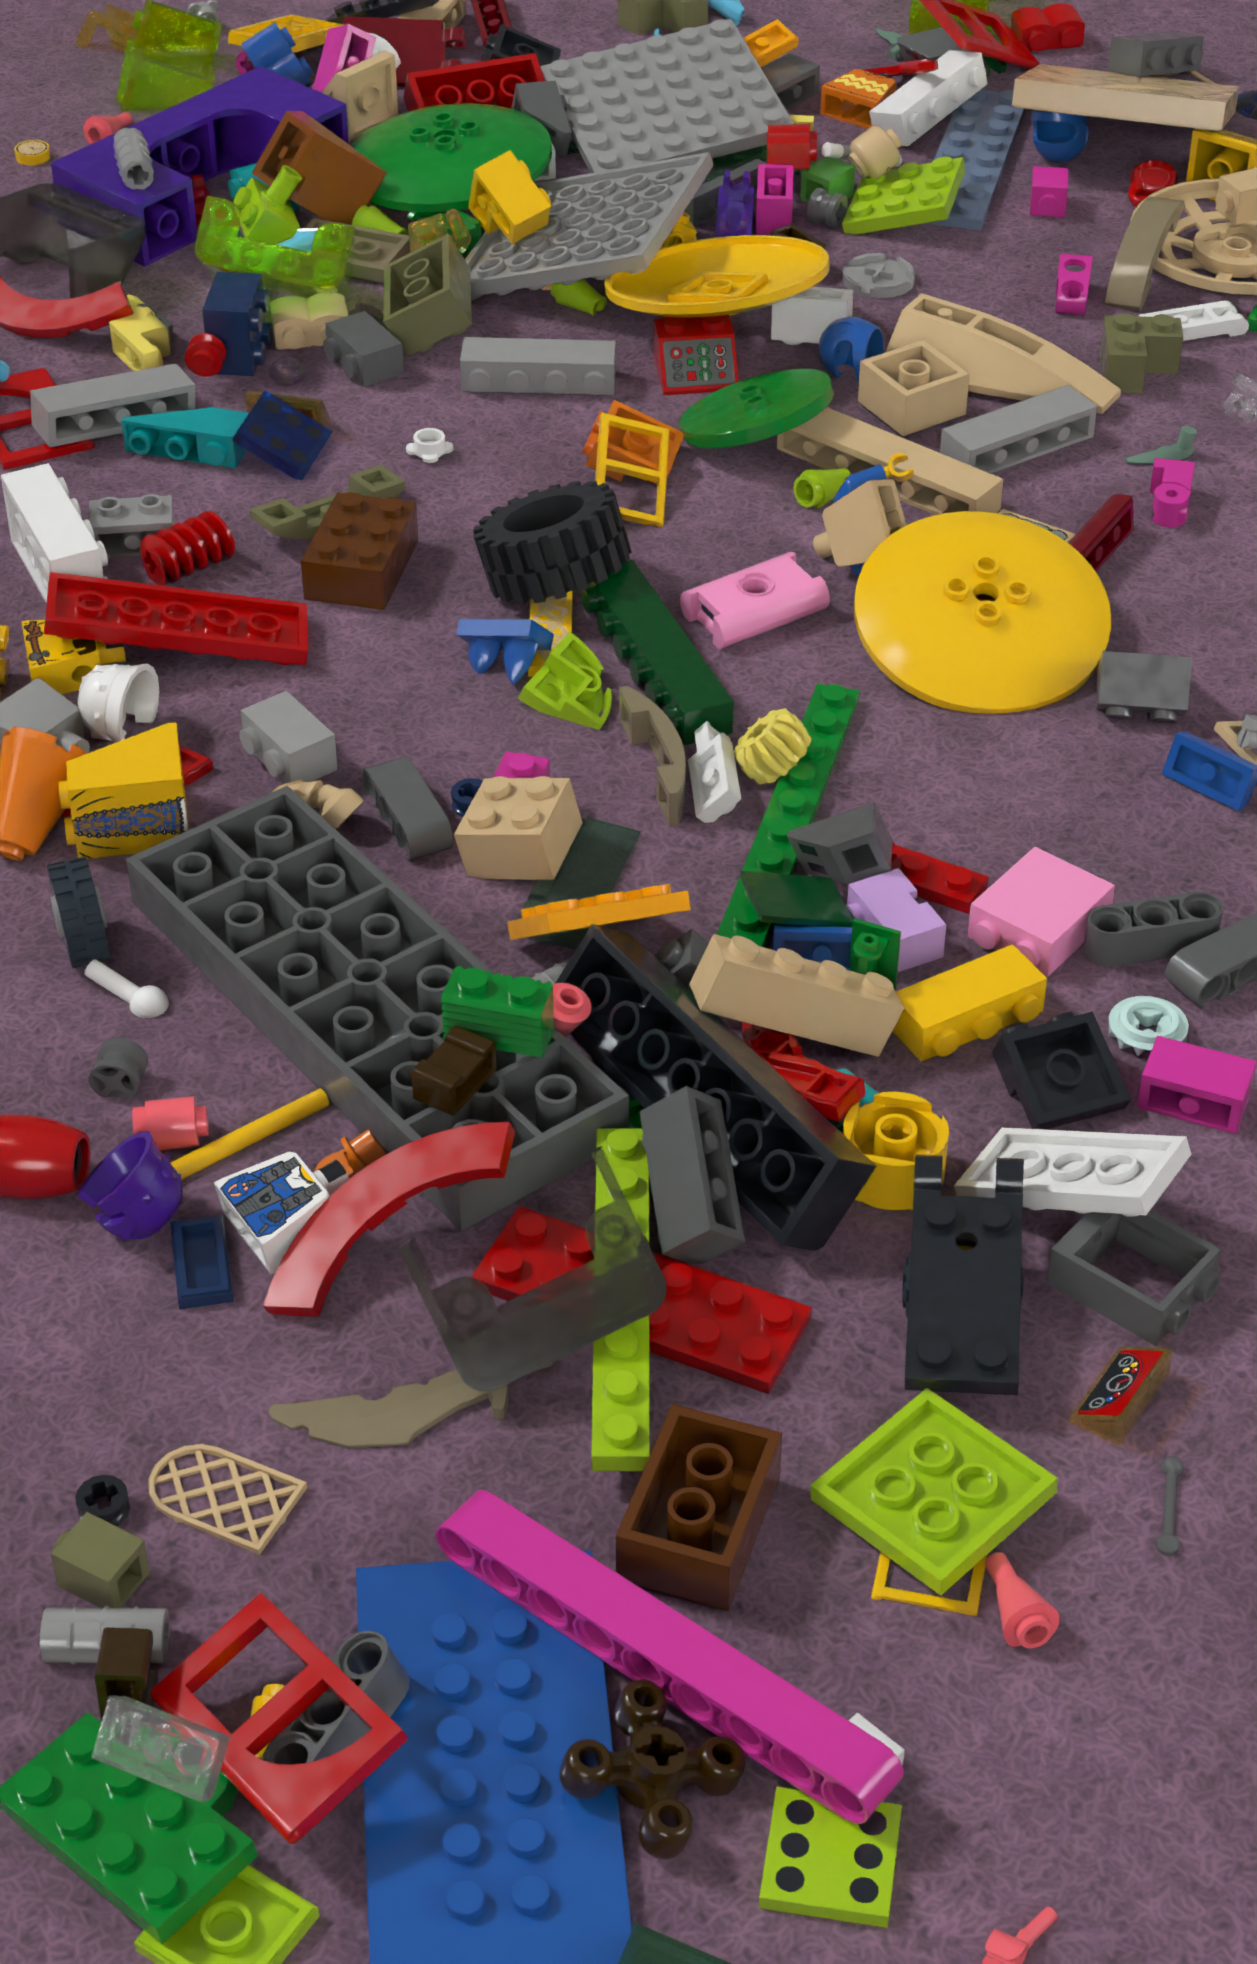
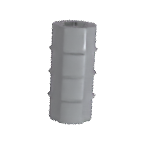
M122 128L114 135L113 145L115 150L114 157L120 169L119 174L124 184L130 189H145L153 182L154 173L152 167L153 160L149 156L150 151L147 148L148 143L138 129Z
M77 1605L73 1608H45L40 1628L42 1662L71 1663L73 1666L77 1663H97L103 1629L112 1627L151 1630L154 1642L150 1664H165L170 1637L169 1611L167 1608H139L137 1605L134 1608H109L107 1605L104 1608H79Z

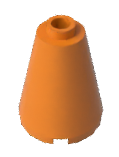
M11 727L10 732L8 730L5 731L0 752V856L22 862L24 855L35 856L65 810L61 808L59 781L67 780L66 761L87 754L81 748L71 744L68 752L55 744L58 737L30 728Z

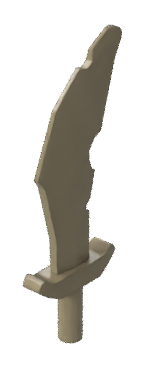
M461 1339L457 1343L458 1357L466 1360L469 1365L430 1379L426 1385L414 1383L393 1387L389 1394L378 1400L364 1399L359 1394L299 1403H275L269 1407V1415L273 1421L290 1430L302 1428L309 1431V1438L345 1448L407 1446L414 1438L453 1413L487 1398L492 1404L493 1418L495 1420H503L508 1405L507 1382L552 1366L553 1362L549 1349L546 1345H542L495 1363L487 1348L473 1341Z

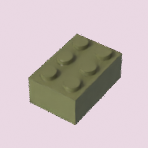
M449 234L384 266V323L391 334L402 343L403 352L406 357L418 351L425 352L432 348L436 342L448 336L460 335L468 326L472 325L470 267Z

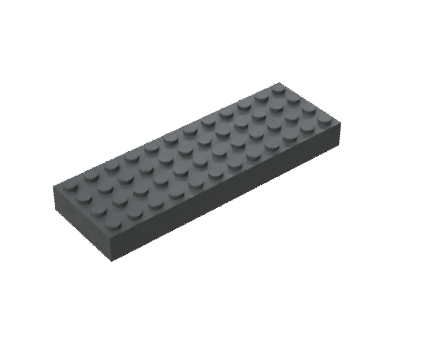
M288 786L126 859L132 902L318 1089L324 1090L328 1099L362 1133L369 1129L387 1153L428 1135L456 1127L480 1123H511L515 1130L505 1178L479 1179L462 1182L442 1189L432 1187L422 1191L460 1231L469 1228L596 1158L597 1128H629V1095L555 1028L543 1058L496 1049L497 1068L495 1073L455 1116L413 1099L412 1070L421 1060L426 1061L445 1041L443 1040L444 1025H442L443 1010H441V998L454 968L462 966L463 969L471 967L482 969L485 972L491 970Z

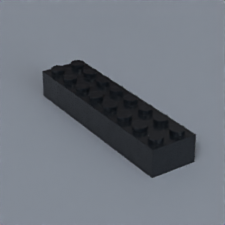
M591 924L555 982L568 983L580 988L591 1002L590 1015L570 1035L644 1109L686 1086L720 1099L738 1202L782 1246L813 1251L824 1247L877 1166L717 1015L700 1011L694 994L631 934Z

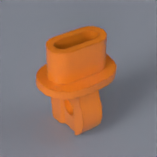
M368 1129L351 1141L346 1136L341 1138L340 1141L344 1149L323 1158L316 1166L314 1172L334 1160H338L346 1170L349 1178H351L388 1153Z

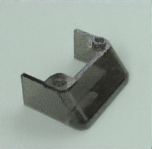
M38 184L0 197V257L4 256L20 265L30 264L35 260L46 257L69 267L70 298L96 292L118 281L122 286L146 237L145 221L142 218L58 184Z
M603 1146L592 1150L591 1154L614 1201L597 1209L587 1223L586 1238L596 1259L497 1307L489 1289L476 1278L458 1277L438 1286L415 1237L405 1241L398 1248L460 1377L469 1387L478 1391L496 1390L650 1315L663 1303L666 1295L665 1277Z

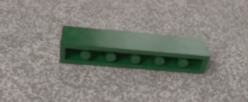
M633 560L621 563L622 569L617 573H607L608 579L601 583L592 582L588 584L589 589L581 591L585 611L588 614H595L601 635L603 637L610 636L617 658L619 660L625 659L629 664V671L635 684L642 683L645 688L646 697L667 715L676 728L683 745L696 743L694 731L706 721L720 733L723 732L726 735L733 733L734 701Z

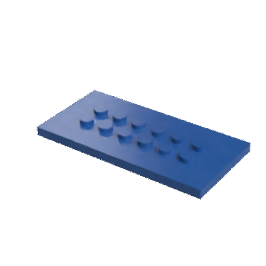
M585 1550V1551H583V1552H585L586 1554H588V1555H590L591 1557H593V1556H592V1550ZM453 1561L356 1568L358 1632L370 1630L379 1632L384 1636L410 1678L409 1690L405 1698L390 1717L404 1731L408 1740L363 1781L370 1964H635L617 1785L606 1787L595 1798L582 1800L569 1795L563 1789L559 1778L563 1757L568 1748L577 1741L585 1739L596 1740L602 1743L609 1752H613L604 1661Z

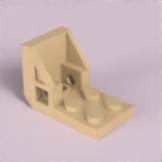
M384 51L335 74L323 90V94L346 103L349 145L372 126L398 115L395 54Z

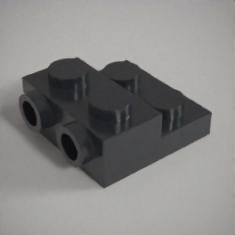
M500 24L497 35L490 33L481 61L536 53L540 66L559 60L561 49Z
M1093 1011L1076 1016L1072 1012H1065L1054 1016L1045 1024L1030 1028L1027 1024L1015 1025L1000 1035L992 1051L1009 1095H1018L1032 1129L1046 1130L1126 1108L1131 1101Z

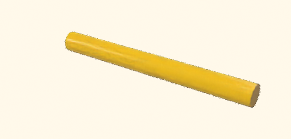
M319 1088L170 1163L177 1173L181 1174L182 1180L329 1106V1099L324 1090Z

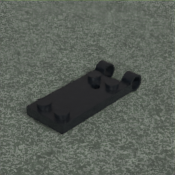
M916 1154L905 1390L924 1391L928 1388L936 1392L1018 1396L1024 1159H996L995 1198L941 1196L943 1155ZM969 1240L977 1245L971 1250H963L956 1243Z

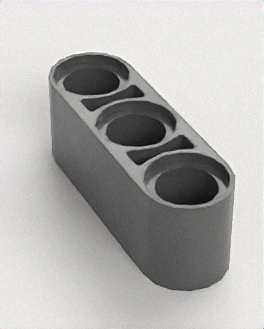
M408 757L398 758L362 769V783L365 794L367 796L372 795L374 798V808L382 821H388L391 825L392 830L389 832L400 849L405 847L409 854V857L406 858L408 861L453 847V834L449 820Z
M1192 892L1096 907L1088 916L1084 955L1089 961L1100 966H1118L1171 958L1182 948L1220 930L1224 909L1223 904L1212 894Z
M1257 912L1179 950L1167 964L1165 978L1201 1009L1205 1007L1202 1004L1214 998L1219 1001L1241 990L1242 988L1239 986L1250 980L1257 982Z
M368 1630L352 1635L340 1646L331 1659L389 1717L395 1712L409 1690L410 1678L406 1669L386 1638L379 1632ZM328 1689L269 1743L262 1756V1760L287 1765L313 1762L345 1749L362 1738L371 1729Z

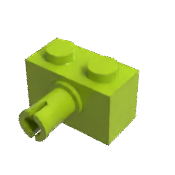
M283 165L270 187L252 177L246 187L243 186L238 190L234 198L233 207L247 240L267 250L294 237L300 226L289 202V197L302 181V176L296 170Z

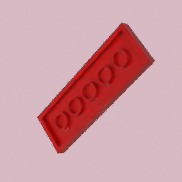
M55 572L49 573L44 634L54 635L62 639L80 638L96 640L110 645L119 643L138 645L152 650L164 648L188 651L195 655L214 654L231 656L237 660L256 659L273 661L280 665H306L308 656L307 603Z
M519 1206L472 1274L471 1288L593 1331L595 1232ZM649 1251V1352L769 1394L812 1318V1307Z

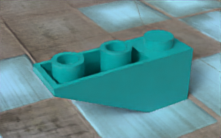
M209 407L123 417L121 420L125 451L135 452L140 455L148 454L174 460H186L206 463L212 466L236 468L253 443L252 433L249 431L251 421L250 413Z

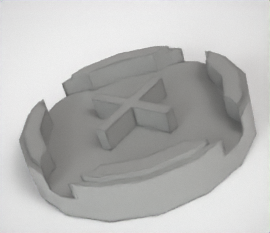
M871 253L860 255L850 260L848 267L844 266L842 280L845 287L853 290L855 294L877 299L894 298L907 293L913 288L916 272L913 265L901 257H897L896 261L888 260V255L884 253Z

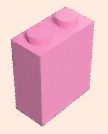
M1034 847L971 903L968 937L973 939L980 947L995 951L1013 944L1043 975L1048 977L1085 942L1089 913L1096 907L1113 903L1115 885Z

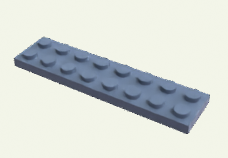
M983 87L953 111L934 160L945 156L952 159L963 157L966 172L948 219L924 224L982 231L1026 109L1014 108L1012 106L1014 90L996 92L987 91Z

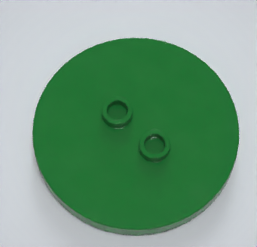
M790 369L755 376L719 389L697 401L683 413L679 426L684 435V440L688 444L700 448H727L761 441L796 428L821 413L833 399L832 383L828 374L815 369Z

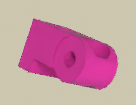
M1060 254L1055 313L1085 315L1093 256ZM1077 265L1084 268V270L1072 272L1065 267Z
M1154 458L1150 493H1154L1151 519L1154 523L1164 527H1178L1185 523L1195 462Z

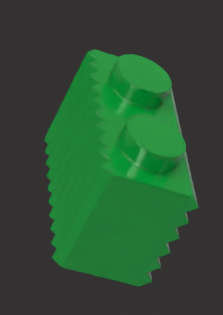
M462 966L454 968L441 998V1010H443L442 1025H444L443 1040H445L446 1034L457 1025L496 1042L497 1050L543 1058L554 1032L553 985L551 982L543 984L540 980L535 981L524 976L513 978L510 974L503 977L501 973L493 975L491 971L485 972L479 968L470 967L463 969Z

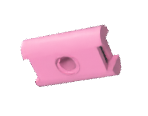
M787 552L684 591L680 596V605L684 617L689 622L698 620L713 634V644L721 650L826 609L830 603V594L821 576L812 578L796 563L797 554Z

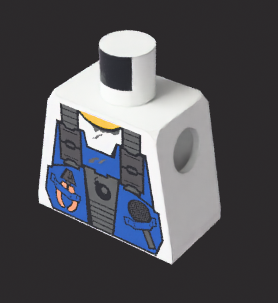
M286 1152L214 1182L223 1213L272 1275L276 1272L294 1238L313 1213L334 1191L350 1178L338 1160H334L312 1173L297 1153Z

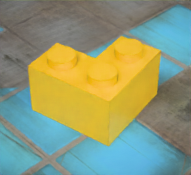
M511 150L474 169L468 208L476 219L481 222V226L488 235L501 229L509 242L514 244L548 225L551 210L550 198L544 189H538L531 179V174L526 164L522 160L518 161Z

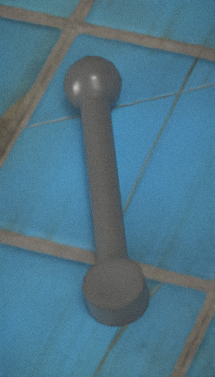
M1168 1456L1161 1464L1162 1472L1166 1475L1163 1531L1162 1535L1157 1538L1156 1549L1162 1555L1173 1556L1180 1547L1178 1538L1174 1536L1177 1481L1184 1471V1465L1178 1457Z

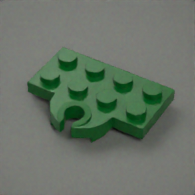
M87 1712L0 1786V1809L161 1944L258 1857L254 1840L223 1817L232 1808L238 1789L208 1757L198 1765H181L188 1757L203 1752L175 1723L150 1729L127 1743Z

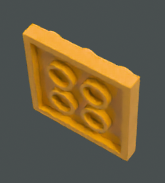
M663 884L627 892L620 891L601 894L577 900V898L521 909L522 919L508 921L507 924L511 941L589 928L591 924L603 926L691 910L688 890L671 893L670 884Z

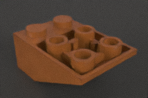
M286 111L252 171L253 175L268 186H271L283 165L293 168L302 176V181L297 185L289 199L325 220L352 225L353 218L358 209L363 205H369L387 174L385 170L303 111Z

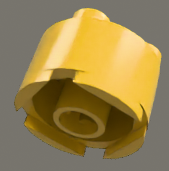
M882 1092L875 1094L873 1102L859 1108V1101L852 1106L844 1119L843 1135L877 1166L855 1200L885 1210H913L916 1154L943 1155V1186L949 1138L948 1122L943 1115L941 1120L932 1111V1104L920 1096L905 1092Z

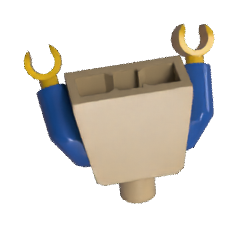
M895 453L890 457L887 466L882 467L878 464L849 475L834 496V503L823 511L822 517L826 532L816 535L813 539L814 549L819 557L827 558L833 555L835 564L838 567H851L853 573L859 576L865 562L877 546L891 534L906 526L894 481L905 482L914 475L913 468L901 473L894 471L896 464L908 460L906 454Z

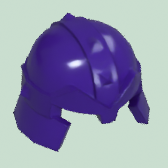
M143 1131L127 1138L115 1147L87 1177L77 1196L91 1207H95L98 1204V1207L105 1214L99 1212L95 1220L106 1231L119 1236L122 1241L148 1238L158 1232L171 1219L182 1203L181 1174L177 1173L170 1163L169 1154H162L159 1151L150 1132Z

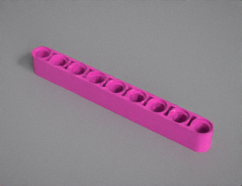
M477 1490L436 1529L437 1543L446 1556L455 1564L633 1681L642 1679L657 1684L663 1690L668 1704L717 1736L728 1737L734 1740L742 1748L744 1754L847 1821L856 1824L865 1823L903 1778L904 1769L901 1761L883 1742L486 1490Z

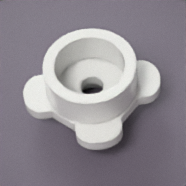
M436 428L418 430L413 436L414 443H409L406 446V452L409 455H417L426 463L436 462L443 454L453 451V444L445 442V434Z

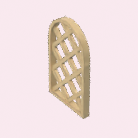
M205 1444L183 1446L167 1453L155 1464L149 1477V1496L159 1511L177 1523H184L258 1555L261 1554L278 1528L286 1521V1517L307 1489L305 1481L219 1447ZM202 1453L222 1459L205 1463ZM195 1454L198 1462L197 1466L177 1471L175 1459L184 1455ZM166 1465H169L171 1473L158 1476L160 1471ZM236 1465L249 1469L254 1473L239 1477ZM229 1466L232 1479L211 1484L208 1471ZM201 1473L204 1487L183 1492L180 1478ZM270 1478L288 1485V1487L273 1490ZM173 1480L177 1494L159 1499L155 1493V1484ZM263 1480L266 1493L246 1498L242 1485ZM235 1487L239 1500L218 1506L214 1492ZM207 1494L211 1508L190 1514L186 1499ZM291 1495L280 1510L276 1499ZM269 1501L273 1514L252 1520L248 1506ZM179 1502L182 1513L174 1511L166 1505ZM242 1509L245 1522L224 1528L220 1514ZM214 1516L217 1528L201 1522L199 1519ZM270 1524L259 1540L255 1528ZM248 1530L251 1541L233 1534Z

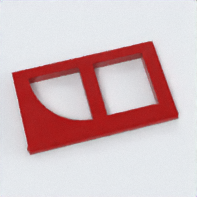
M920 0L959 48L970 52H980L983 56L1029 70L1040 65L999 15L954 0ZM950 14L958 16L974 36L967 35ZM984 25L990 26L993 29V31L999 37L1002 45H1000L997 42V40L991 35V33L985 28Z
M39 368L9 375L6 381L0 382V395L21 396L31 399L30 390L57 385L45 368ZM31 408L0 415V431L32 424ZM0 438V464L3 470L84 450H91L95 446L90 439L54 447L43 444L9 453Z
M259 1593L152 1689L150 1694L151 1698L289 1844L297 1843L408 1740L404 1731L262 1593ZM268 1628L306 1667L231 1734L193 1693ZM328 1689L371 1729L362 1738L345 1749L313 1762L293 1765L276 1764L255 1756Z

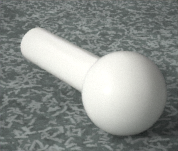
M96 959L92 960L85 970V976L129 1003L131 1012L138 1017H157L163 1014L169 1006L168 997L160 988L151 985L139 987Z

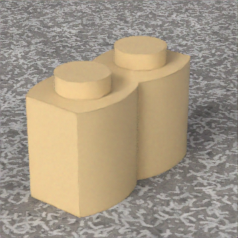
M319 293L308 299L299 296H285L270 302L271 323L275 346L278 350L298 349L313 345L324 346L323 343L326 339L325 323L348 316L344 295L339 293Z

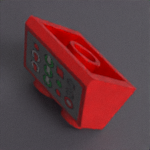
M729 315L654 319L653 357L663 395L715 392L739 382L735 335Z

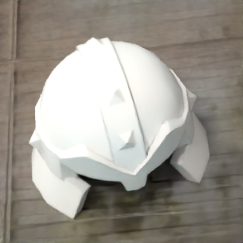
M118 664L96 665L91 672L82 677L79 687L78 708L82 721L91 730V738L112 740L114 743L124 740L126 731L122 727L126 720V713L135 715L136 723H152L155 720L159 701V683L154 667L149 664L133 666Z

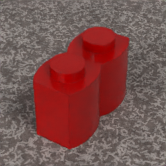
M1057 3L1044 9L1024 7L1014 11L1011 15V30L1029 51L1039 52L1052 48L1060 49L1082 46L1084 43L1085 22L1073 5Z
M810 124L768 125L767 164L794 165L793 170H810V162H817V131H810Z

